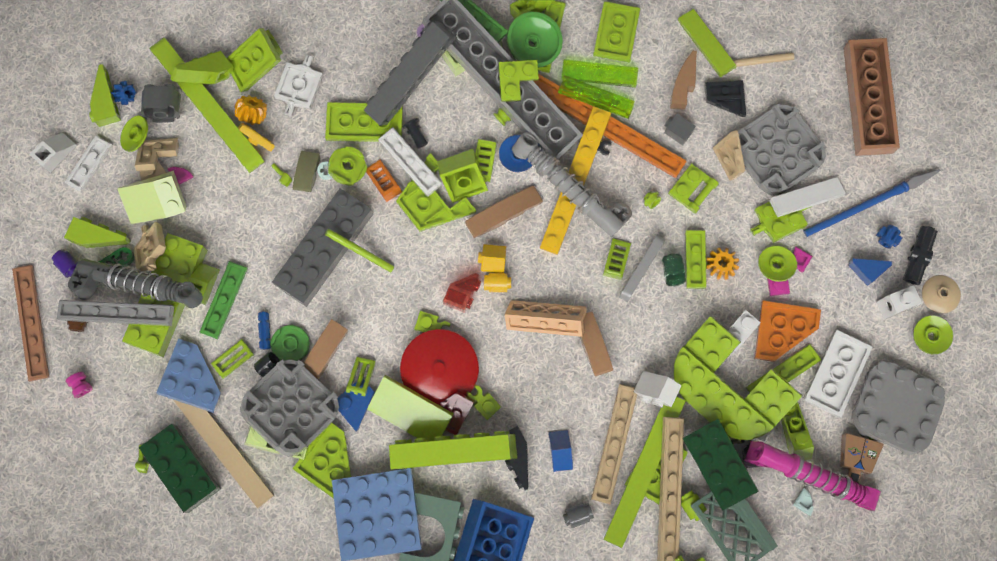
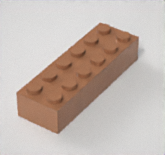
M887 38L849 40L843 49L855 155L894 154L900 148Z

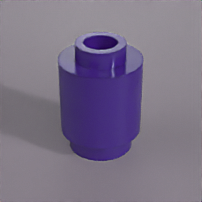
M64 249L57 251L52 256L53 265L66 278L71 277L79 262Z

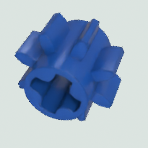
M120 81V84L113 85L114 89L111 94H113L115 102H121V105H128V102L135 101L134 97L137 92H135L133 84H127V81Z
M893 225L883 226L876 235L880 237L878 243L888 249H891L892 246L896 247L903 239V237L899 236L901 231Z

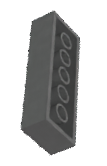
M339 188L272 283L307 307L348 250L345 246L325 236L327 229H331L354 242L373 216L372 209Z

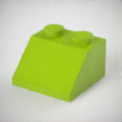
M474 149L437 161L439 175L452 203L460 201L465 197L468 198L488 191Z

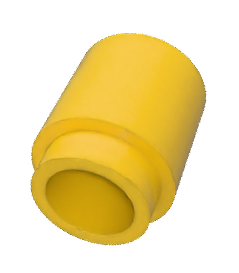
M489 273V275H484V290H489V292H507V289H511V277H507V273Z

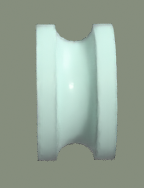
M325 161L319 164L317 172L322 179L329 180L332 178L329 173L328 175H325L324 172L321 173V170L328 166V162Z

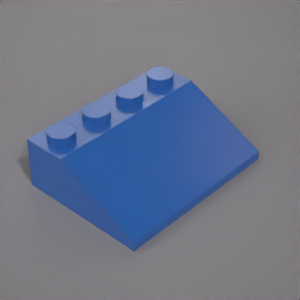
M473 499L454 561H522L534 518Z

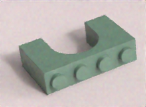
M415 493L418 514L432 517L439 521L445 532V541L440 551L433 556L420 557L400 553L399 561H450V559H454L456 547L452 546L454 539L459 537L460 527H457L458 519L463 517L464 507H461V502Z

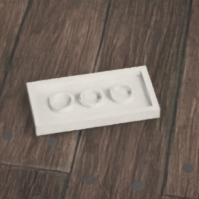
M835 330L803 401L841 418L873 347L839 330Z

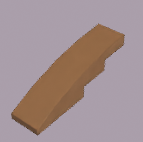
M533 185L466 220L465 224L473 238H476L506 224L507 221L522 215L525 211L540 205L543 200Z
M332 319L304 361V367L317 380H319L328 367V363L338 350L339 344L348 333V329Z

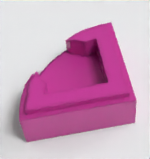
M168 168L169 172L174 171L179 185L194 178L184 168Z
M795 247L793 254L797 260V269L803 273L813 256Z

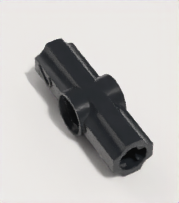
M930 226L920 227L915 244L910 249L912 253L907 258L909 262L903 277L905 282L912 285L921 284L925 269L933 256L932 248L938 233L935 228Z

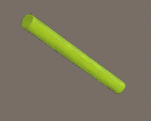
M327 229L325 236L391 273L394 266L331 229Z

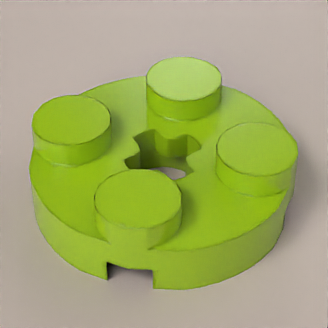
M353 147L337 149L329 158L328 173L336 182L352 186L359 182L366 173L367 164L364 160L365 157L358 149ZM347 162H350V167L352 169L346 170L343 166V163L346 164Z

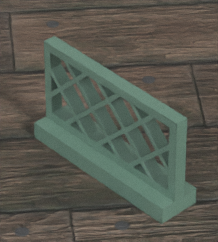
M712 491L691 505L728 561H735L736 554L744 555L745 561H758L768 552L778 547L746 499L727 508L736 513L735 521L726 519L727 509L723 510L722 518L713 516L714 506H720L718 502H715ZM701 503L710 504L709 514L703 513L698 505ZM712 519L722 521L721 532L713 529ZM726 523L735 525L734 535L725 533ZM739 526L747 529V538L738 536ZM724 536L733 538L732 549L726 548L724 545ZM738 540L747 542L746 552L737 550ZM751 543L758 545L761 550L759 554L750 553Z

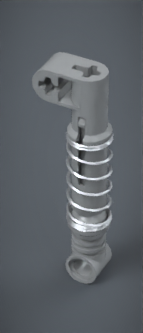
M528 132L522 133L512 147L515 156L520 159H528L529 163L532 162L531 165H535L536 173L540 177L547 175V182L550 181L555 186L554 189L558 188L563 193L562 196L571 200L570 203L573 202L578 207L577 210L581 214L587 215L610 237H613L632 216L629 206L624 203H617L609 210L599 201V196L596 193L592 194L590 188L586 189L583 186V181L578 182L575 179V174L571 175L567 172V167L563 168L559 165L560 160H557L553 155L545 154L544 150L541 151L542 148H538V141L534 135Z

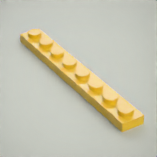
M594 106L569 169V173L571 175L575 174V179L578 182L583 181V186L611 116L610 112ZM562 192L559 195L540 245V249L555 255L559 253L576 208L573 202L570 203L571 200L562 196Z

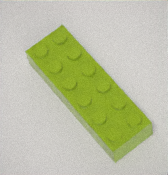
M167 233L164 239L166 245L165 252L156 259V269L151 271V273H156L159 276L165 275L172 278L173 281L181 283L188 282L193 272L203 263L208 250L203 245ZM141 294L138 304L174 306L172 326L129 324L122 342L164 358L185 305L171 300L159 301L152 299L151 295L144 297Z
M495 431L494 436H490V432L474 433L473 438H470V434L454 435V439H451V436L434 437V441H431V438L414 439L415 443H412V439L395 440L394 445H389L390 469L517 459L515 434H510L509 431Z

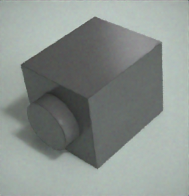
M677 113L674 118L670 117L665 123L666 130L664 133L683 146L694 132L696 126Z

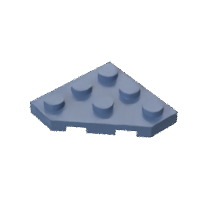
M178 339L157 389V394L214 413L221 395L198 346Z

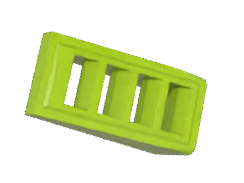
M478 139L475 154L479 163L489 164V167L481 166V169L488 172L487 175H483L485 181L490 182L497 143ZM481 147L491 149V151L481 150ZM479 156H490V159L480 158Z
M612 239L603 276L622 280L631 243ZM618 245L626 247V250H619L614 248V246ZM613 252L623 254L624 257L622 258L612 254ZM611 259L621 261L622 265L611 262ZM609 266L620 268V271L609 269Z

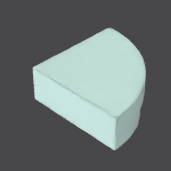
M803 488L793 506L811 516L813 501L810 493Z

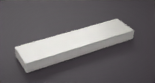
M391 128L378 139L427 197L442 186L441 181L394 128Z
M838 177L772 197L769 201L777 217L842 197L846 193Z

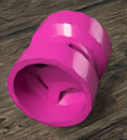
M83 371L77 372L65 380L67 385L72 387L74 398H80L93 390L91 384L85 381L86 375Z

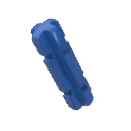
M259 312L258 320L260 323H258L259 339H261L259 341V348L261 350H268L271 348L269 341V313Z

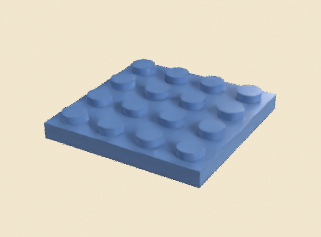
M412 468L332 480L341 561L422 550Z

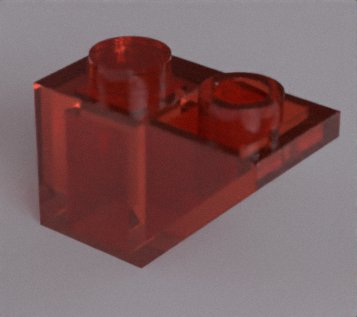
M474 273L451 283L444 297L443 305L463 313L467 309L470 310L474 302L472 295L474 291L478 292L481 285L479 274Z

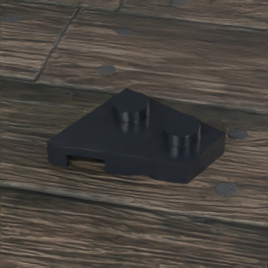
M743 80L705 82L706 103L740 117H746Z

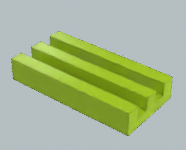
M241 339L214 360L211 365L221 378L224 379L254 356V353ZM240 346H243V349L241 351H239L236 355L230 358L222 366H217V364H219L226 357L232 354ZM245 352L248 353L238 362L232 365L229 369H227L224 373L222 372L223 369L229 366L232 362H234Z
M356 357L346 387L347 393L352 391L356 395L361 393V396H366L375 367L374 360ZM361 362L363 365L355 387L352 385ZM367 364H370L363 388H360Z

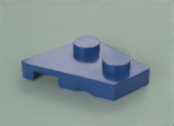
M364 379L362 380L360 388H363L365 382ZM368 386L366 396H361V393L356 395L352 391L350 393L345 391L337 399L338 411L356 432L359 430L367 408L375 394L370 386Z

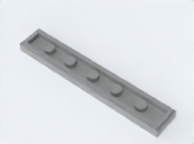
M59 300L56 319L59 321L172 326L174 306Z

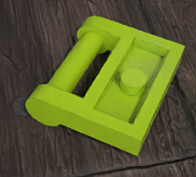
M691 163L668 194L696 214L700 209L701 203L712 189H716L719 183ZM704 181L707 185L696 199L690 202L688 200L700 183Z

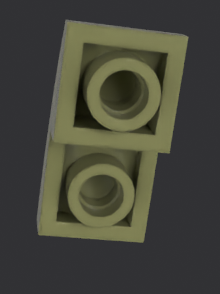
M301 151L294 175L293 190L312 192L317 178L316 170L320 161V153Z

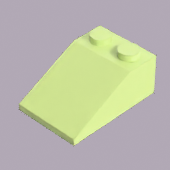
M174 171L117 188L131 224L167 218L183 213L186 210V203Z

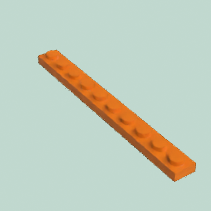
M538 74L539 79L534 81V83L561 111L586 125L593 105ZM610 116L603 136L672 177L677 178L686 160Z

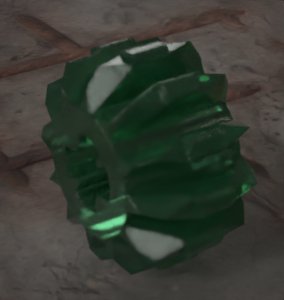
M674 253L664 256L662 265L666 284L673 287L684 284L686 275L682 256Z

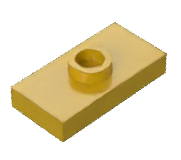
M241 122L238 129L249 137V142L255 146L260 144L270 152L274 149L273 142L244 122Z

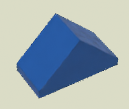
M852 259L849 261L848 266L868 286L892 266V261Z
M568 430L548 432L553 472L573 470L572 449Z

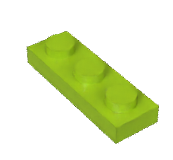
M705 230L685 231L686 289H706Z

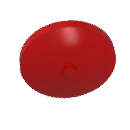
M435 329L418 335L409 343L402 355L400 374L404 386L432 402L440 404L457 391L466 396L467 392H472L478 379L479 363L473 347L464 337L453 331Z

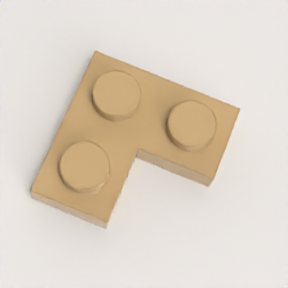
M178 138L145 140L138 148L135 161L136 171L156 170L158 157L177 156L179 148Z

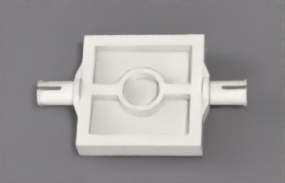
M305 55L302 65L288 62L285 65L274 97L287 103L284 112L287 116H292L295 106L311 110L323 77L322 73L310 68L312 56Z

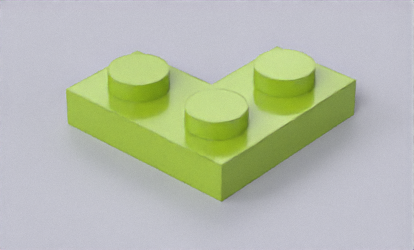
M537 60L498 63L501 102L521 100L520 81H537L539 79Z

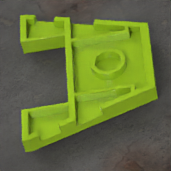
M430 153L424 163L433 173L439 171L438 163ZM413 180L408 183L396 200V203L419 232L476 212V209L466 197L453 207L448 208L436 191L427 197Z

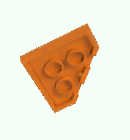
M763 300L761 302L759 318L761 323L758 326L754 359L774 362L819 329L821 309Z

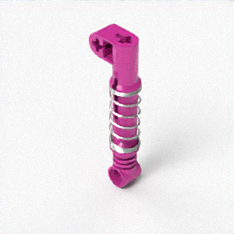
M751 441L745 457V461L748 463L783 472L787 478L794 479L796 482H803L804 485L812 486L813 489L821 490L824 494H830L838 500L846 499L870 511H875L881 491L854 482L851 477L845 474L841 475L839 471L833 473L831 468L824 469L822 464L815 465L813 460L805 461L804 457L799 454H789L764 442Z

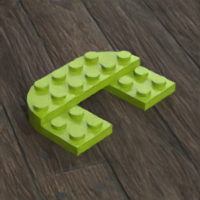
M710 316L686 345L681 348L676 357L674 380L681 385L679 393L710 423L719 419L729 437L740 440L759 438L770 432L803 395L776 371L771 369L744 399L715 373L741 341L714 317Z

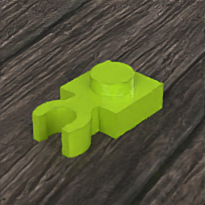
M420 311L414 330L424 333L430 330L441 329L443 326L450 327L451 324L447 321L439 323V316Z
M475 384L474 387L477 389V394L472 395L470 392L466 394L471 399L477 401L473 406L488 420L501 406L488 392L482 395L481 387Z

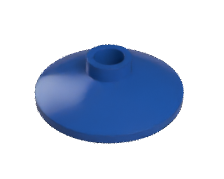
M521 135L508 137L503 141L499 149V158L502 165L512 172H524L532 167V162L529 163L528 159L516 158L512 151L513 145Z

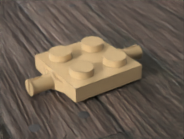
M154 222L150 228L148 225L141 227L142 237L134 247L136 268L141 270V272L147 270L154 271L156 269V259L166 249L162 224Z

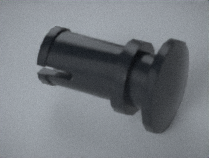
M415 118L405 123L402 128H407V134L411 135L417 149L427 145L428 142L420 130L421 126L417 124L419 118Z

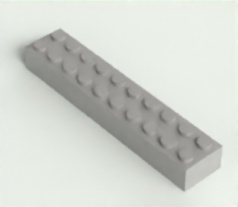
M443 0L423 18L422 24L424 26L433 21L441 22L456 36V39L448 47L447 51L523 133L528 132L536 137L539 145L538 148L541 147V151L544 150L545 154L553 155L558 160L583 136L534 81H520V101L501 102L498 63L514 60L458 0Z

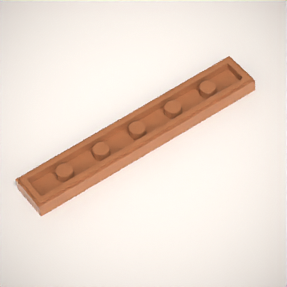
M33 265L12 268L28 381L49 378Z

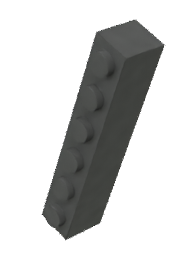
M433 21L428 23L424 28L422 36L412 43V49L401 57V63L398 67H394L390 71V77L387 81L380 84L377 94L367 101L364 111L378 125H388L456 39V36L441 22Z

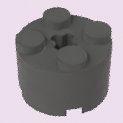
M165 84L164 86L145 85L142 91L141 116L146 120L147 117L152 118V122L155 123L174 122V118H180L181 94L171 84Z

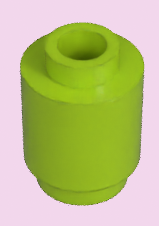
M692 490L681 496V507L690 520L695 519V521H698L700 519L691 505L700 498ZM703 503L698 505L703 513L707 510Z

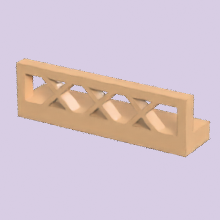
M511 300L505 312L506 329L582 337L584 333L583 320L587 309L585 306ZM514 308H522L519 311L513 310ZM554 311H560V312L557 313V314H552V313H551V312H554ZM572 313H580L579 316L570 315Z

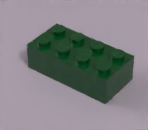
M719 419L682 438L722 511L759 492Z
M170 424L138 447L183 513H190L221 490L177 425Z

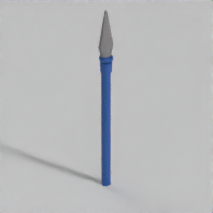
M938 169L912 176L906 182L903 181L892 189L805 229L803 232L806 237L811 236L895 195L917 188L941 170Z

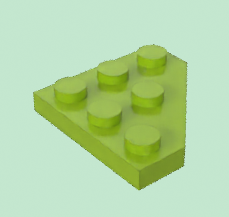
M331 423L308 446L304 460L299 459L293 470L333 499L332 480L351 477L345 432Z

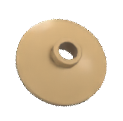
M938 275L931 277L925 282L922 288V298L930 310L936 313H948L958 306L961 292L953 279ZM944 290L946 292V296H942L940 291Z

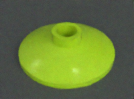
M134 116L125 124L120 137L121 146L125 151L133 152L144 143L148 133V123L144 117Z
M771 246L760 254L758 266L766 278L781 282L790 279L795 274L797 260L794 254L787 248ZM777 264L779 268H775L773 265Z
M926 316L915 325L913 337L920 350L927 354L937 355L945 352L951 346L953 331L949 323L943 318ZM929 333H933V334H934V339H933V340L929 339V337H928V334H929Z

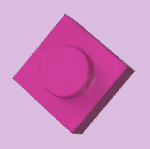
M767 278L770 296L790 294L788 280L777 282Z

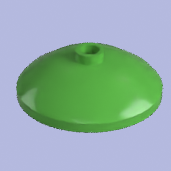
M527 12L521 14L511 23L508 29L507 45L512 56L517 61L537 60L538 68L551 64L558 57L562 49L563 38L560 28L552 18L543 13ZM529 41H532L534 43V46H531L529 44Z

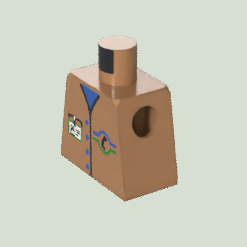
M848 433L843 434L841 439L840 467L849 469L848 476L854 482L859 483L861 473L871 474L884 444Z

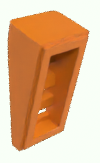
M381 159L367 167L366 173L386 202L402 193L399 185ZM379 168L383 169L374 176L372 175V173L378 170ZM386 174V176L380 179L379 181L376 180L382 175ZM389 180L391 181L390 183L381 188L382 184Z

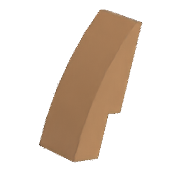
M693 50L679 71L671 95L670 109L685 110L687 92H693L695 89L697 51Z
M592 311L588 312L583 320L584 333L582 337L580 336V339L596 377L613 371V366Z

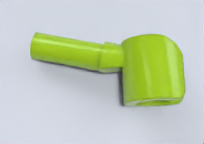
M273 163L271 167L281 176L278 181L288 187L292 182V178Z
M139 449V457L135 468L140 473H147L149 463L143 462L144 455Z

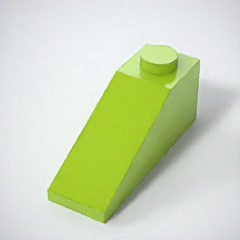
M103 64L98 66L90 101L91 112H89L92 123L95 122L99 127L121 121L117 103L113 94H111L113 89L108 70Z

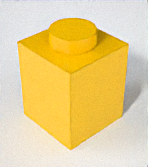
M483 244L482 252L478 253V263H481V271L504 273L506 246Z

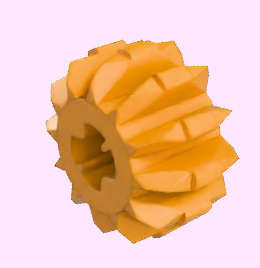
M241 96L235 103V116L239 121H244L245 124H260L266 118L267 104L263 103L262 99H257L256 96Z
M719 247L717 248V253L711 251V257L706 259L710 263L706 266V269H713L710 276L717 273V280H720L722 275L724 280H728L729 275L733 277L735 275L734 271L739 269V266L736 265L739 262V258H733L735 252L733 251L729 254V248H725L723 252ZM721 260H723V263H727L725 267L719 265Z

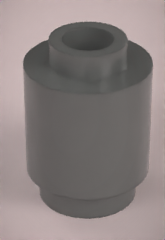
M581 503L565 509L566 514H563L566 525H570L571 528L590 522V519L594 518L589 503Z

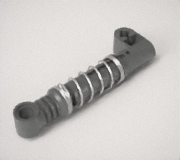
M81 259L68 282L69 289L81 300L91 298L99 283H104L112 289L121 290L123 288L125 292L133 291L135 295L142 293L144 297L151 295L152 299L159 301L171 300L179 302L188 308L199 306L203 299L201 292L191 282L181 283L173 281L172 278L165 275L159 276L156 273L141 272V270L132 269L129 266L123 267L120 264L108 265L88 259Z

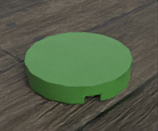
M287 325L277 329L273 334L271 348L280 361H301L308 354L310 341L303 329L295 325Z

